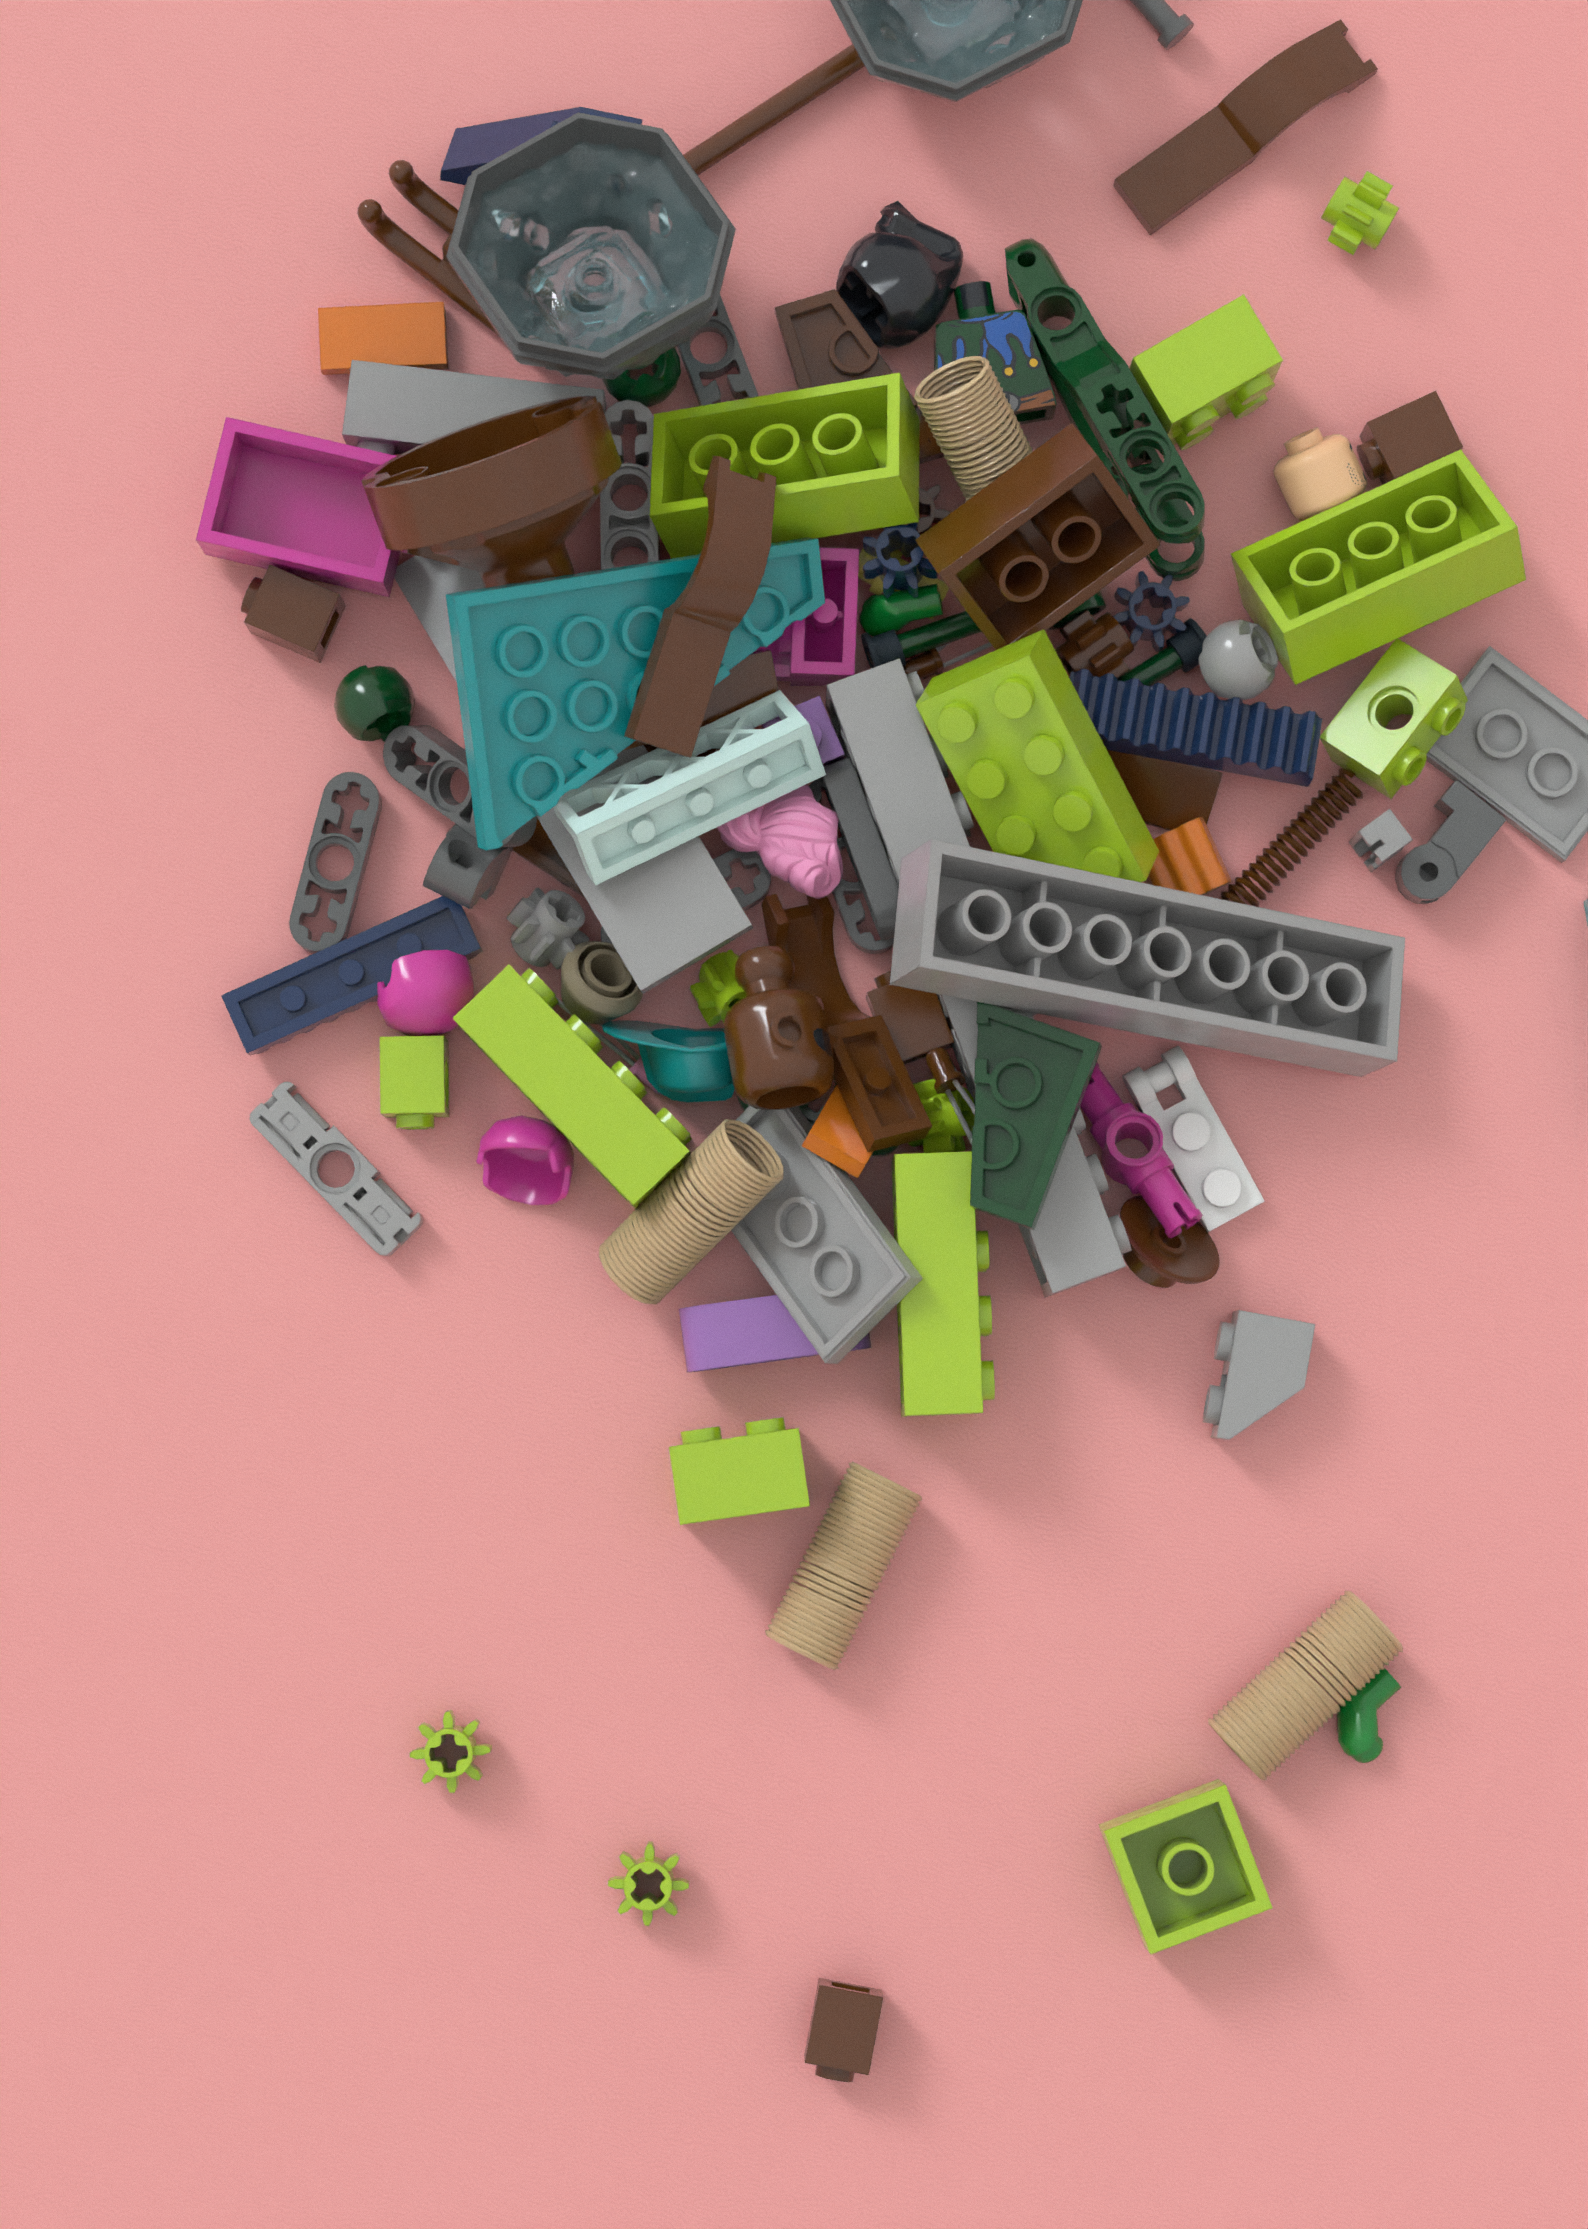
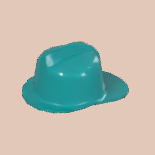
M630 1020L609 1021L602 1025L605 1033L615 1038L638 1044L647 1080L659 1093L671 1100L689 1103L726 1101L732 1097L735 1089L732 1082L724 1028L693 1029Z

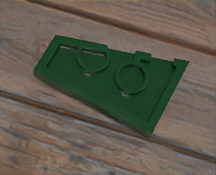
M977 1002L976 1023L978 1024L974 1077L976 1092L975 1121L972 1135L970 1206L973 1209L1035 1230L1102 1045L1100 1042L1006 1009Z

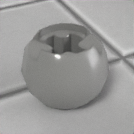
M1239 619L1224 622L1207 635L1202 644L1199 665L1206 683L1217 696L1228 699L1239 697L1241 700H1247L1258 696L1272 683L1275 677V668L1278 665V656L1270 636L1259 624Z

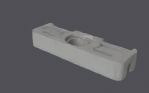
M291 1082L281 1083L272 1092L273 1096L266 1103H260L251 1112V1124L379 1255L385 1257L392 1255L422 1226V1215L417 1213L411 1218L409 1215L413 1212L412 1209L381 1178L378 1181L374 1180L380 1172L334 1125L326 1131L330 1125L299 1093L294 1096L290 1094L297 1088ZM341 1151L350 1155L355 1167L354 1175L350 1182L343 1187H329L323 1183L319 1176V1165L325 1155L330 1152Z

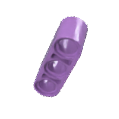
M777 1295L679 1309L687 1373L819 1355ZM868 1333L851 1351L871 1348L870 1334Z

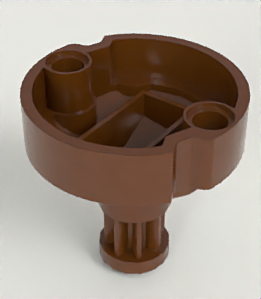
M577 396L529 406L453 431L392 458L369 472L361 481L386 549L402 550L403 553L477 571L482 579L484 588L575 574L565 540L607 486L609 477L621 467L622 463L601 402H597L596 396Z

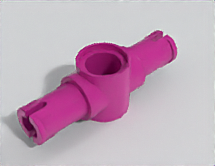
M1096 1062L1080 1107L1093 1125L1090 1133L1102 1149L1101 1163L1106 1174L1114 1181L1127 1185L1132 1194L1140 1193L1165 1229L1168 1238H1173L1182 1233L1181 1226L1184 1225L1186 1230L1202 1218L1203 1214L1195 1207L1171 1172L1175 1166L1162 1148L1163 1133L1159 1124L1151 1116L1137 1112L1132 1103L1124 1104ZM1126 1138L1136 1139L1146 1146L1148 1153L1138 1159L1128 1158L1118 1151L1116 1144Z

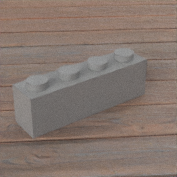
M352 360L342 435L347 445L394 455L402 454L419 445L472 424L549 401L577 396H596L597 402H601L604 413L606 412L607 404L605 392L602 389Z

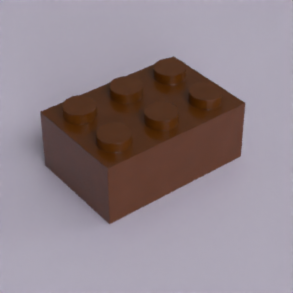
M1072 423L915 539L939 576L995 650L1043 629L1046 631L1161 545L1098 455Z

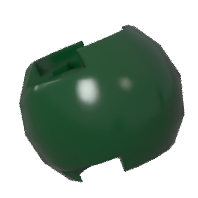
M643 328L621 333L608 345L605 351L643 330ZM675 348L661 354L651 364L652 372L654 373L653 377L643 373L638 380L631 379L630 370H626L614 380H602L608 392L619 402L631 400L640 402L646 407H652L666 400L676 388L681 374L680 357Z
M364 665L354 669L342 679L336 692L334 708L337 720L354 739L361 741L381 739L385 742L388 735L395 728L409 725L413 715L415 698L412 687L395 668L386 666L368 668Z

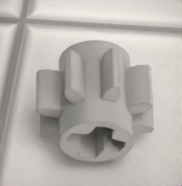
M536 888L528 898H522L507 916V920L518 927L510 938L515 952L524 961L533 966L545 967L552 963L556 969H560L563 959L568 952L574 951L577 944L589 941V937L579 930L585 922V914L581 905L572 896L563 891L551 890L544 894L540 888Z

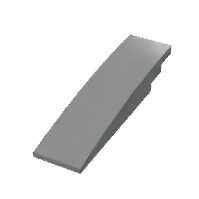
M414 556L397 566L394 578L457 682L446 594L484 588L482 579L477 571ZM644 745L621 751L617 754V760L592 779L645 755L648 751ZM653 776L639 784H649L663 776ZM596 803L576 814L580 817L603 806L605 803ZM554 808L541 817L537 816L642 994L753 929L751 922L699 836L595 886L586 873L573 837L556 816Z

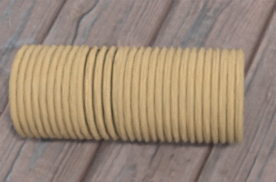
M969 356L945 364L922 380L916 388L914 396L917 405L920 406V410L923 412L922 415L925 417V421L928 423V427L931 428L937 445L941 447L940 451L944 453V458L950 466L952 475L955 476V480L958 482L957 485L960 487V491L963 492V496L966 498L965 501H968L1033 452L1027 437L1023 434V429L1020 428L1017 417L1014 415V410L1011 409V404L1008 403V399L1005 397L1006 394L1003 392V388L1000 387V382L997 381L998 378L995 376L992 366L989 365L990 361L981 356Z
M725 1119L700 1146L600 1245L599 1258L610 1279L623 1292L641 1303H659L783 1179V1165L773 1147L761 1134L739 1120Z
M855 1462L849 1463L850 1468L846 1469L847 1474L843 1475L844 1479L840 1480L841 1485L837 1486L839 1491L834 1492L833 1502L829 1503L830 1508L826 1509L827 1514L823 1515L824 1520L820 1521L821 1525L817 1526L818 1531L814 1532L815 1537L811 1538L813 1543L809 1544L810 1548L806 1549L807 1554L803 1555L804 1560L807 1562H799L802 1567L796 1569L799 1575L792 1576L793 1580L797 1583L791 1582L788 1584L789 1589L785 1590L787 1595L782 1596L781 1606L777 1607L778 1612L774 1613L775 1618L771 1619L772 1624H769V1630L765 1631L766 1636L833 1670L839 1669L838 1664L842 1663L840 1658L844 1657L843 1652H846V1647L850 1646L849 1641L853 1640L852 1635L856 1634L855 1629L859 1628L858 1623H861V1618H864L863 1612L868 1610L866 1605L871 1604L870 1598L875 1596L873 1591L878 1590V1583L882 1582L881 1577L885 1576L884 1571L888 1570L887 1565L891 1564L890 1559H893L892 1554L896 1553L895 1548L899 1547L898 1542L902 1541L901 1536L905 1535L904 1530L908 1529L907 1525L911 1524L910 1519L914 1518L913 1513L917 1512L915 1507H918V1502L922 1501V1497L915 1492Z
M1345 1591L1344 1595H1340V1600L1335 1599V1604H1330V1608H1326V1613H1321V1617H1316V1622L1312 1621V1626H1307V1632L1301 1631V1637H1295V1642H1290V1648L1284 1647V1652H1279V1657H1274V1661H1270L1269 1666H1265V1670H1260V1674H1255V1679H1251V1683H1246V1688H1241V1692H1237V1697L1232 1696V1701H1227V1705H1223L1222 1710H1218V1714H1213V1719L1208 1718V1723L1261 1780H1267V1776H1271V1771L1276 1772V1767H1281V1763H1285V1759L1290 1758V1754H1295V1749H1300V1745H1304V1740L1309 1741V1736H1314V1732H1318V1728L1323 1727V1723H1328V1718H1333V1714L1340 1712L1339 1705L1345 1706V1700L1351 1701L1350 1694L1357 1696L1356 1689L1362 1690V1687H1366V1683H1370V1678H1375V1674H1380V1670H1384V1665H1389V1661H1394V1656H1398V1652H1403V1646L1362 1600L1351 1591Z

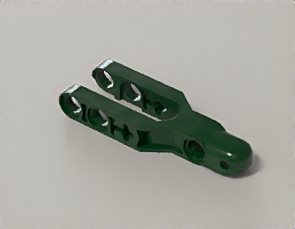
M1032 238L1022 239L1006 247L1005 258L1009 295L1017 310H1023L1026 314L1048 377L1059 395L1070 423L1076 427L1098 455L1127 498L1130 494L1132 502L1136 507L1135 509L1159 543L1161 541L1174 544L1192 542L1195 548L1191 557L1180 563H1171L1164 560L1159 554L1158 548L1145 557L1155 573L1162 578H1165L1168 574L1173 576L1172 581H1181L1192 577L1202 566L1205 553V539L1202 533L1205 519V503L1200 490L1127 363L1105 339L1082 297L1075 289L1069 287L1052 255L1043 244ZM1055 316L1065 317L1071 321L1070 325L1060 330H1050L1042 325L1047 319ZM1155 449L1163 455L1164 462H1162ZM1127 458H1129L1133 466L1132 468L1128 466ZM1186 502H1188L1192 506L1194 510V516L1191 513Z

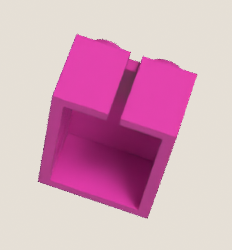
M226 417L196 541L205 555L264 569H268L269 565H273L299 577L390 597L401 550L386 549L361 480L369 472L396 456Z

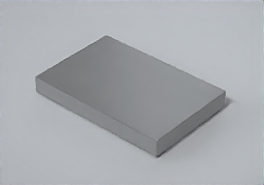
M1489 646L1461 682L1468 701L1465 704V712L1460 723L1449 735H1441L1426 754V760L1454 782L1458 780L1507 819L1506 821L1562 863L1588 831V720Z

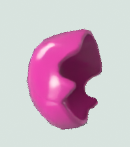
M423 950L394 960L390 982L387 987H385L383 981L377 983L378 1007L386 1025L407 1036H440L456 1028L458 1025L453 1017L474 998V981L467 958L464 955L449 950Z
M521 1115L498 1120L492 1125L480 1140L476 1162L480 1165L483 1162V1184L490 1191L508 1200L528 1205H553L566 1198L574 1169V1152L568 1139L555 1126L545 1120Z

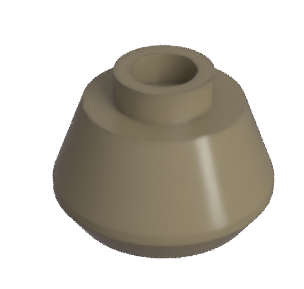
M599 941L583 942L577 944L574 951L568 952L564 957L561 966V998L568 1011L572 1015L575 1014L581 1021L590 1024H604L630 1013L640 1003L643 994L613 944Z

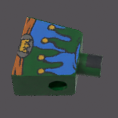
M971 282L954 288L958 320L941 322L935 326L934 371L945 364L969 356L985 357L990 361L989 365L992 366V370L998 378L997 381L1000 382V387L1003 388V392L1006 394L1005 397L1008 399V403L1011 404V409L1014 410V415L1020 424L1053 419L1057 406L1055 394L1025 312L1023 310H1012L996 313L990 282Z

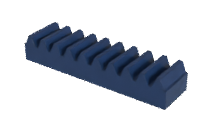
M1081 669L1070 674L1069 678L1107 750L1309 787L1313 780L1323 719L1319 718L1315 711L1296 714L1291 707L1287 706L1274 710L1269 709L1265 702L1258 701L1252 705H1247L1239 697L1220 700L1212 692L1198 696L1194 695L1190 688L1185 687L1171 691L1163 683L1144 686L1136 678L1123 682L1118 681L1114 674L1107 673L1101 677L1093 676L1087 669Z
M441 896L225 993L221 997L246 1053L251 1056L263 1053L276 1044L290 1041L298 1034L310 1032L322 1023L332 1022L342 1014L354 1012L369 1002L378 1001L377 983L383 981L385 987H387L391 978L392 963L399 957L423 950H449L464 955L467 960H470L483 951L462 905Z

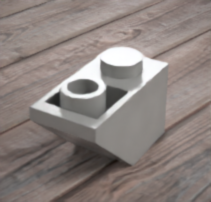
M1242 1310L1233 1312L1231 1323L1220 1322L1214 1359L1224 1361L1220 1386L1209 1385L1203 1413V1422L1213 1424L1211 1438L1230 1440L1305 1387L1315 1324Z

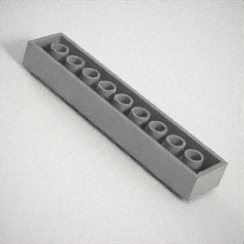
M900 658L827 684L826 709L845 753V758H850L898 887L901 859L930 839L970 847L967 837L971 836L970 829L974 827L961 791L950 795L945 778L949 777L947 770L949 767L932 735L927 733L923 719L916 707L917 701L924 692L921 680L916 671L905 674ZM936 994L954 1040L952 1046L954 1054L965 1077L967 1089L975 1102L976 1084L974 1083L978 1035V1024L976 1023L977 1002ZM997 1006L1034 1019L1033 1016L1037 1015V1013ZM1080 1108L1035 1230L1018 1225L1045 1298L1126 1267L1122 1255L1131 1251V1245L1121 1218L1118 1214L1108 1218L1100 1195L1109 1190L1100 1161L1096 1154L1085 1157L1077 1136L1086 1129Z

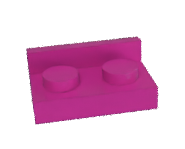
M819 547L825 603L802 621L797 620L787 626L782 636L770 645L757 649L771 650L777 681L790 682V686H824L855 675L859 549Z

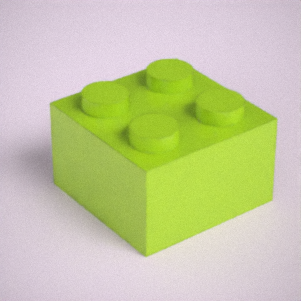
M1243 294L1133 357L1129 369L1173 445L1177 443L1181 450H1186L1211 435L1214 431L1211 424L1230 412H1232L1235 419H1240L1268 401L1265 393L1275 386L1273 381L1283 359Z
M784 1417L746 1422L747 1436L722 1439L719 1426L681 1432L682 1445L669 1447L680 1525L810 1506L799 1428L786 1430Z
M1219 1779L1098 1824L1142 1942L1150 1955L1273 1908L1227 1786Z

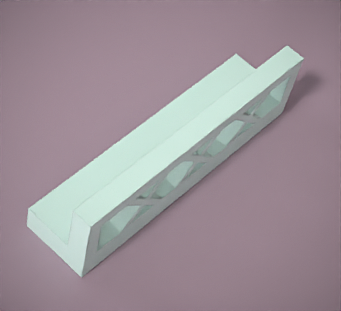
M779 690L701 727L691 758L657 748L586 782L578 789L569 790L560 797L558 804L553 808L556 816L573 837L586 873L596 886L821 778L826 773L808 721ZM778 716L781 721L765 729H754ZM711 748H721L719 751L706 757H696ZM663 776L652 783L639 784L650 777ZM596 803H605L603 806L580 817L576 814Z

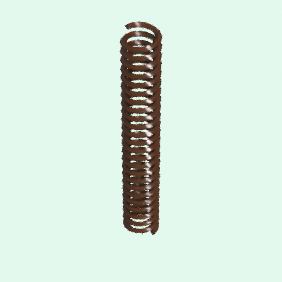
M1340 768L1338 770L1339 776H1332V783H1326L1325 790H1319L1318 797L1311 798V805H1305L1304 812H1298L1297 819H1291L1290 826H1284V834H1277V841H1270V848H1263V855L1256 856V863H1249V870H1242V877H1236L1235 884L1228 885V892H1221L1222 900L1229 901L1230 899L1233 902L1246 904L1236 894L1238 892L1252 906L1259 907V902L1247 892L1242 884L1251 889L1259 899L1266 900V894L1249 877L1257 881L1265 891L1273 893V887L1258 874L1256 869L1263 873L1275 886H1280V880L1265 867L1263 862L1269 865L1281 878H1287V873L1272 860L1270 855L1276 858L1288 871H1294V866L1280 854L1277 848L1282 850L1294 863L1301 864L1300 857L1288 848L1283 840L1291 844L1301 856L1307 857V850L1294 840L1290 833L1298 837L1307 848L1315 849V844L1297 826L1304 829L1314 841L1322 842L1321 836L1306 823L1304 818L1310 821L1323 835H1328V829L1313 816L1311 811L1317 814L1330 828H1335L1334 820L1323 812L1318 804L1323 806L1336 820H1342L1341 813L1329 804L1325 797L1329 798L1343 813H1349V807L1335 796L1331 789L1336 791L1349 805L1356 806V800L1341 788L1338 783H1342L1356 798L1363 799V793L1348 781L1345 776L1353 778L1356 773L1349 769Z

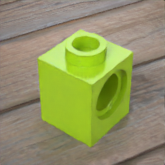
M445 1036L380 1037V1114L385 1118H396V1129H433L434 1117H449V1041Z

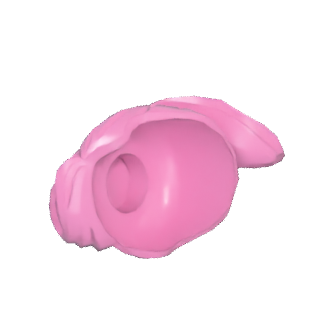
M807 784L717 827L721 833V839L729 847H733L738 852L756 851L772 876L790 883V886L796 891L805 893L808 896L816 899L827 896L838 886L843 877V862L837 845L839 819L835 811L822 806L816 801L812 790Z

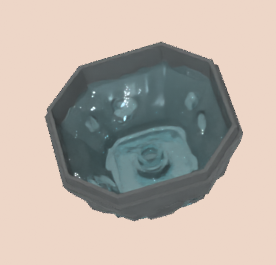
M830 0L848 37L870 75L881 82L897 84L954 102L983 88H988L1036 64L1046 55L1068 44L1083 0Z
M578 112L472 171V174L467 178L446 257L477 306L484 313L517 362L525 365L545 367L549 370H557L565 377L578 374L614 380L624 371L643 369L652 364L666 351L687 343L694 333L712 318L717 307L736 228L675 143L662 128Z

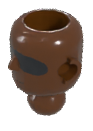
M780 946L756 947L747 950L738 957L735 963V979L738 986L745 991L746 997L738 1000L732 1006L724 1020L725 1042L735 1092L744 1103L761 1110H783L809 1104L822 1097L831 1087L834 1079V1060L832 1055L834 1050L832 1045L838 1040V1037L828 1033L821 998L809 991L791 988V982L795 977L794 959L786 949Z

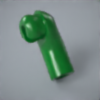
M938 583L918 587V597L916 598L909 594L908 589L895 591L889 598H885L884 594L870 596L864 601L859 615V622L862 628L869 635L876 636L890 630L898 632L914 620L943 615Z
M1385 1668L1380 1670V1674H1375V1678H1370V1683H1366V1687H1362V1690L1356 1689L1357 1696L1350 1694L1351 1701L1345 1700V1706L1339 1705L1340 1712H1337L1338 1742L1344 1753L1352 1756L1359 1763L1371 1762L1381 1754L1383 1740L1378 1736L1377 1710L1401 1689L1399 1683Z

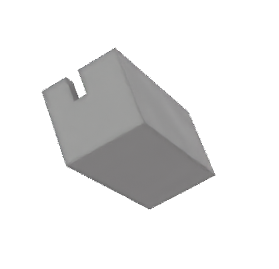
M1388 809L1358 831L1349 841V844L1359 857L1369 850L1372 852L1370 858L1364 864L1370 872H1373L1399 853L1413 839L1393 812Z

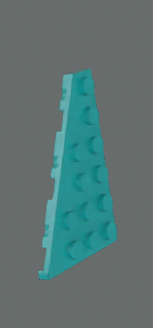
M807 537L771 543L763 578L752 604L739 625L730 634L714 686L731 674L730 669L759 647H767L782 636L785 628L797 620L802 621L825 603L818 539ZM700 554L446 594L478 848L484 850L500 848L503 845L501 841L533 817L544 815L558 804L561 796L569 790L580 788L617 760L618 753L636 741L624 737L664 609L672 605L686 588L698 564Z

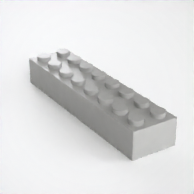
M930 839L901 859L890 985L1362 1077L1397 1062L1405 937Z

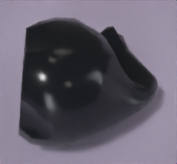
M899 201L885 206L880 211L882 217L876 223V233L867 234L850 248L839 270L836 282V291L874 344L879 348L885 349L909 345L925 335L933 327L951 299L963 262V251L960 242L955 237L919 221Z

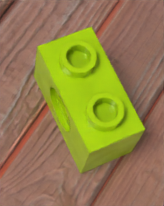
M1397 638L1323 731L1320 739L1332 762L1342 768L1356 773L1355 776L1389 799H1392L1402 785L1407 786L1419 776L1426 763V754L1441 735H1449L1458 726L1464 715L1465 704L1468 699L1456 674ZM1401 714L1412 715L1411 720L1404 727L1396 730L1386 729L1388 722L1392 718Z

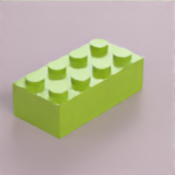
M894 373L654 414L649 516L671 559L701 554L709 518L708 500L703 491V486L713 456H720L731 460V471L757 480L759 472L776 477L771 543L807 537L821 538L919 522L920 420L901 374Z
M1461 449L1231 553L1242 604L1253 622L1259 624L1270 636L1276 648L1278 660L1295 685L1526 580L1518 527Z
M1044 629L935 676L930 680L917 701L916 707L993 852L1136 882L1147 880L1159 849Z
M508 964L453 1017L454 1021L636 1210L691 1155L685 1146L692 1140L691 1134L665 1107L655 1115L641 1101L647 1094L645 1087L623 1063L618 1061L609 1068L597 1056V1053L603 1048L600 1044L601 1041L575 1014L565 1022L552 1009L559 1001L555 997L554 992L533 970L528 968L520 976Z
M972 1151L894 1154L891 1162L894 1239L923 1278L897 1304L901 1417L983 1413V1401L995 1399L993 1360L981 1361L980 1336L992 1334V1308L990 1295L979 1296L978 1272H986L989 1269L988 1231H976L975 1209L970 1206Z

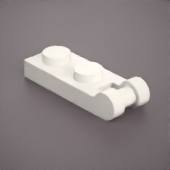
M1176 1046L1161 1054L1162 1062L1145 1071L1137 1067L1122 1075V1078L1139 1111L1151 1116L1159 1124L1163 1133L1162 1148L1175 1166L1172 1171L1195 1207L1203 1214L1200 1222L1208 1233L1265 1202L1200 1085L1187 1056L1180 1046ZM1175 1083L1184 1100L1163 1110L1156 1093Z

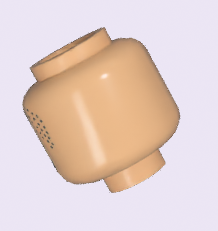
M1318 427L1286 441L1284 446L1288 454L1276 463L1273 470L1275 479L1291 513L1299 520H1306L1357 497L1364 492L1367 486V479L1349 440L1340 434L1323 437Z

